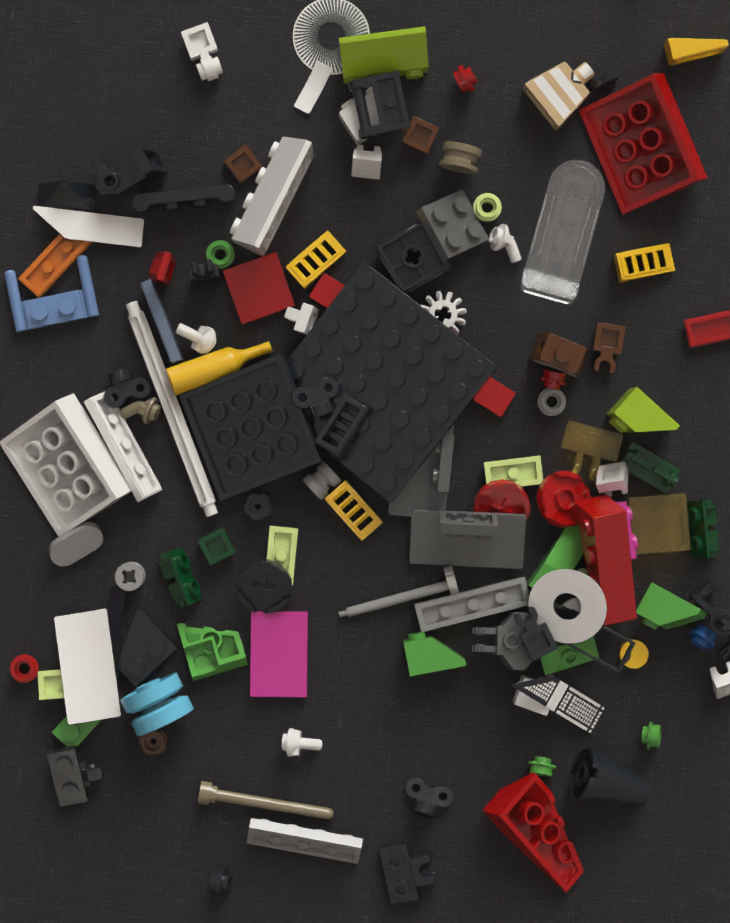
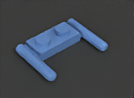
M80 255L76 259L82 290L21 302L15 271L7 270L4 273L16 332L99 316L87 256Z

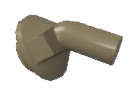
M154 397L145 402L138 401L120 409V414L123 419L135 414H141L143 422L149 424L151 420L156 421L160 414L161 406L158 405V398Z

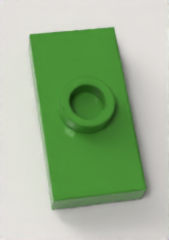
M594 636L582 642L571 643L599 658ZM557 641L558 649L540 657L545 675L594 660L565 643Z

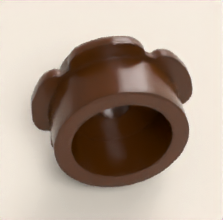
M156 729L140 736L139 742L146 754L154 755L164 752L168 738L164 731ZM151 739H156V743H151Z

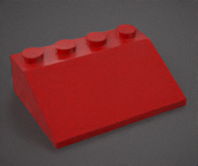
M653 73L579 110L622 215L708 178L664 73Z

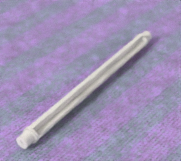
M138 301L126 304L129 322L199 505L203 507L206 517L218 513L214 503L216 502L178 400L170 386L165 366L144 311H141Z

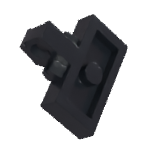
M76 745L53 749L47 752L59 806L87 802L89 796L86 787L91 786V781L103 778L104 769L102 762L86 764V760H79Z

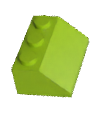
M425 26L339 38L344 84L355 79L397 70L399 71V76H406L407 79L421 78L423 73H428L429 63Z

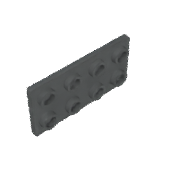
M454 425L393 503L389 502L388 513L390 515L411 517L413 509L446 511L455 436L453 435Z
M413 509L411 515L410 563L521 569L523 568L526 515Z

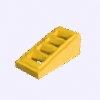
M669 38L664 43L668 64L671 66L721 54L729 46L728 40Z
M327 230L285 268L306 289L347 251ZM327 241L336 251L333 256L322 245L323 242ZM317 248L328 259L325 263L313 252ZM310 256L319 268L314 270L305 259ZM300 263L311 274L307 278L297 268Z
M669 243L613 255L619 283L675 271ZM663 251L666 267H660L657 252ZM649 253H652L655 269L651 270L647 258ZM640 255L644 271L639 272L636 256ZM626 258L631 259L633 273L631 274L628 273Z
M346 480L324 498L361 541L383 523ZM348 491L351 495L341 504L337 505L335 500ZM355 499L358 504L345 514L342 509ZM363 508L366 512L352 522L350 517ZM370 516L373 521L360 531L357 526Z

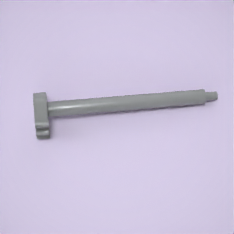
M444 567L446 581L347 607L346 610L339 612V616L348 615V617L447 590H450L451 595L458 594L459 588L453 567Z

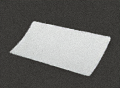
M99 609L55 617L68 724L121 716L107 610Z

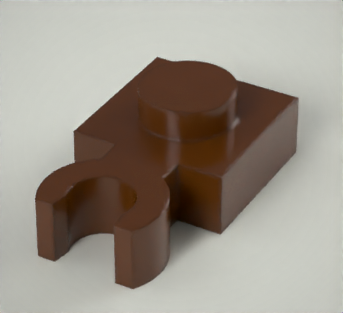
M596 323L592 351L600 352V355L593 363L594 371H599L600 363L605 361L609 364L608 373H614L616 363L612 357L613 354L621 355L626 326Z

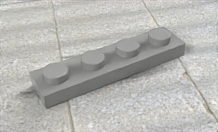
M522 576L414 605L421 632L528 606L529 591L526 579Z
M254 818L250 820L247 844L355 864L359 862L363 843L362 838L348 834L340 835L326 832L322 829L313 830L294 824L286 825L271 822L267 819Z

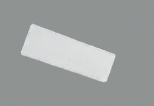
M320 61L316 62L294 107L310 114L332 72L331 67Z

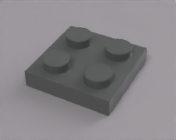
M463 189L416 211L442 262L489 240Z

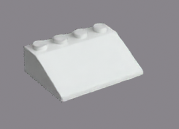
M282 137L280 143L274 142L268 154L271 161L267 169L262 167L255 180L259 185L254 194L250 192L246 197L242 207L246 211L242 219L236 218L230 230V233L233 234L232 241L262 257L265 255L314 157L312 142L308 140Z
M74 393L54 401L0 441L4 452L58 537L89 520L131 492L108 446Z

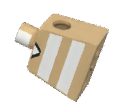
M562 62L525 83L523 91L554 130L557 131L588 97L590 92L584 84L594 77L595 74L586 62L574 71L566 62Z

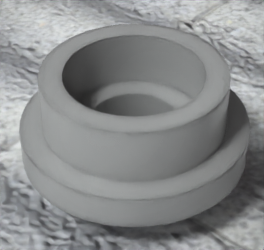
M547 388L539 394L537 404L543 414L555 416L564 410L566 398L562 391ZM550 396L554 397L557 401L554 407H549L546 403L547 398Z

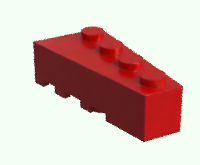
M607 494L574 501L587 575L600 586L606 599L607 612L603 625L606 626L637 619L626 510Z

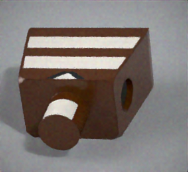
M538 333L528 360L579 379L589 351L587 347L557 335Z

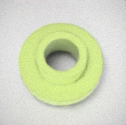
M491 193L479 195L473 204L476 216L484 222L495 220L500 215L502 209L499 198ZM484 203L491 204L492 211L489 213L484 212L482 205Z

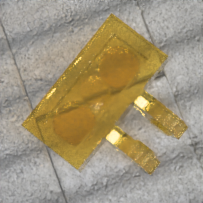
M568 420L561 448L576 452L571 472L578 474L582 468L583 454L593 456L588 474L589 479L595 480L601 459L617 462L623 434Z

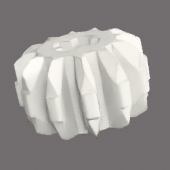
M437 291L436 302L432 297L427 296L425 299L431 307L421 306L433 316H435V311L440 312L442 308L447 309L446 314H450V319H445L443 324L458 334L460 331L454 323L459 325H465L466 323L464 319L457 317V315H463L467 312L465 308L456 309L462 300L458 298L454 303H451L452 292H448L446 299L442 300L441 291Z

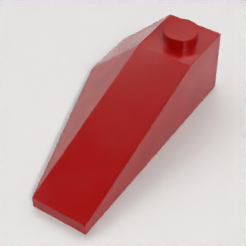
M531 773L500 789L482 811L511 842L562 891L567 893L584 870L573 843L567 837L563 827L565 825L562 816L558 815L554 805L556 801L553 793L536 773Z

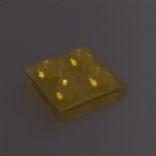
M686 493L628 498V506H630L633 514V522L630 523L631 530L638 541V551H636V554L690 550Z

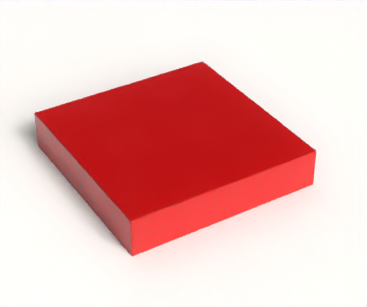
M277 252L223 270L242 325L286 310L287 307H295Z

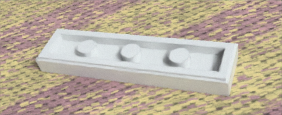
M104 392L87 399L84 403L137 502H140L158 493L162 488L127 422L122 418L120 409L106 406L103 401ZM110 395V399L112 401H115L113 396Z

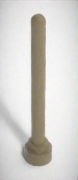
M201 781L198 804L209 805V803L221 801L323 819H331L334 815L331 808L217 789L218 786H212V782Z

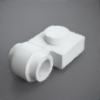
M208 22L182 31L181 34L191 61L201 58V63L196 64L201 80L207 79L211 81L219 78L218 75L223 73L218 57L212 58L209 56V54L218 52Z

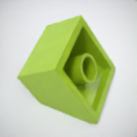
M638 387L628 389L607 413L611 418L609 421L610 425L620 433L677 430L680 426Z

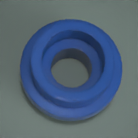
M698 624L696 628H692L689 631V635L692 637L691 642L696 647L705 650L706 648L713 649L715 646L714 641L717 636L709 628Z

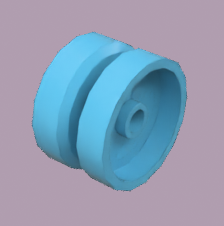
M177 672L145 683L136 688V691L120 699L126 713L133 714L143 710V713L136 716L131 722L137 737L161 728L194 709L188 695L169 698L180 691L183 686Z

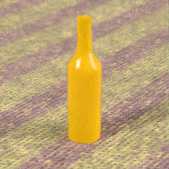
M269 341L247 349L225 347L166 368L165 370L172 391L176 396L239 371L247 361L271 353L272 347Z

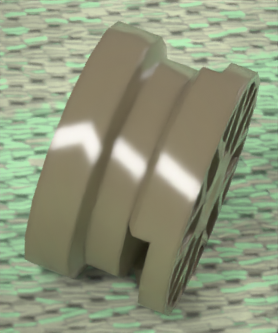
M444 142L442 148L444 157L439 162L440 167L460 173L477 174L478 168L474 165H476L477 159L481 158L482 150L480 148L459 142Z

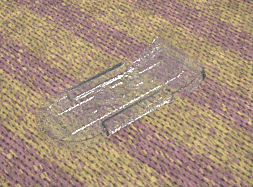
M582 160L567 161L558 166L552 173L548 181L520 283V290L565 304H572L575 301L605 193V183L600 171L589 162Z

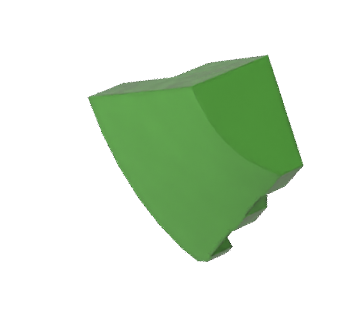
M184 623L177 624L193 681L248 665L238 631H216L211 627L201 629L188 627Z

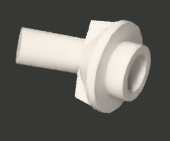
M501 224L493 228L489 235L490 247L494 251L506 247L511 263L517 262L522 259L517 244L513 239L514 237L510 235L508 226Z
M180 323L176 330L177 334L193 341L191 348L200 354H207L216 344V334L211 327L201 325L199 330L196 331Z
M290 728L288 734H283L282 750L287 752L288 757L300 756L301 749L319 751L322 748V741L320 739L302 738V731Z

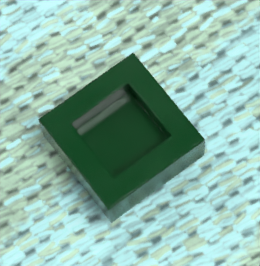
M224 527L197 540L210 566L236 553Z

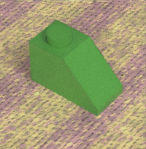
M651 583L636 610L637 614L643 616L641 622L654 630L657 629L658 625L666 630L704 619L708 614L654 583Z
M425 632L408 634L409 639L403 640L410 676L466 666L463 656L432 635L425 636Z

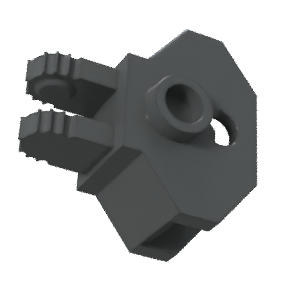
M524 612L509 613L499 626H493V628L473 627L472 634L478 636L492 635V646H486L485 644L472 645V652H489L492 655H498L508 670H525L532 661H530L524 646L521 645L518 635L524 633L525 630L515 622L514 614L520 613L524 621L529 620V615Z

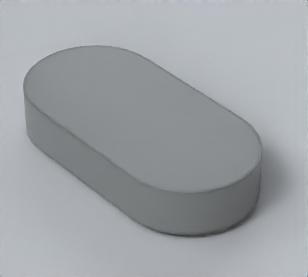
M85 522L56 538L49 547L50 558L53 563L58 566H69L98 549L103 542V534L100 527L95 523Z

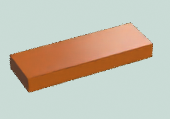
M59 234L18 279L38 298H41L76 261L77 257L93 242L66 239L63 235Z

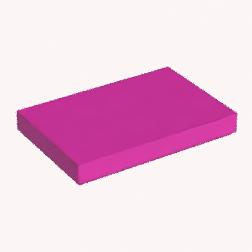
M251 611L250 697H307L308 611H276L273 613Z

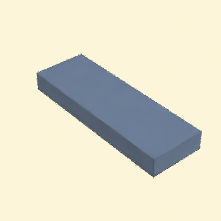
M149 279L142 282V290L170 362L177 364L184 361L154 281Z

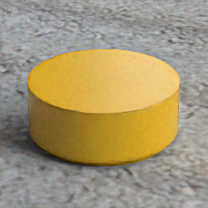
M631 639L636 644L631 651L630 660L624 665L636 669L642 667L647 662L649 653L645 644L639 640ZM627 641L620 647V660H622L630 645Z

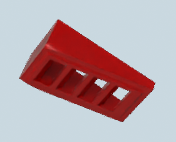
M166 251L157 252L154 255L148 279L168 286L175 269L176 258Z

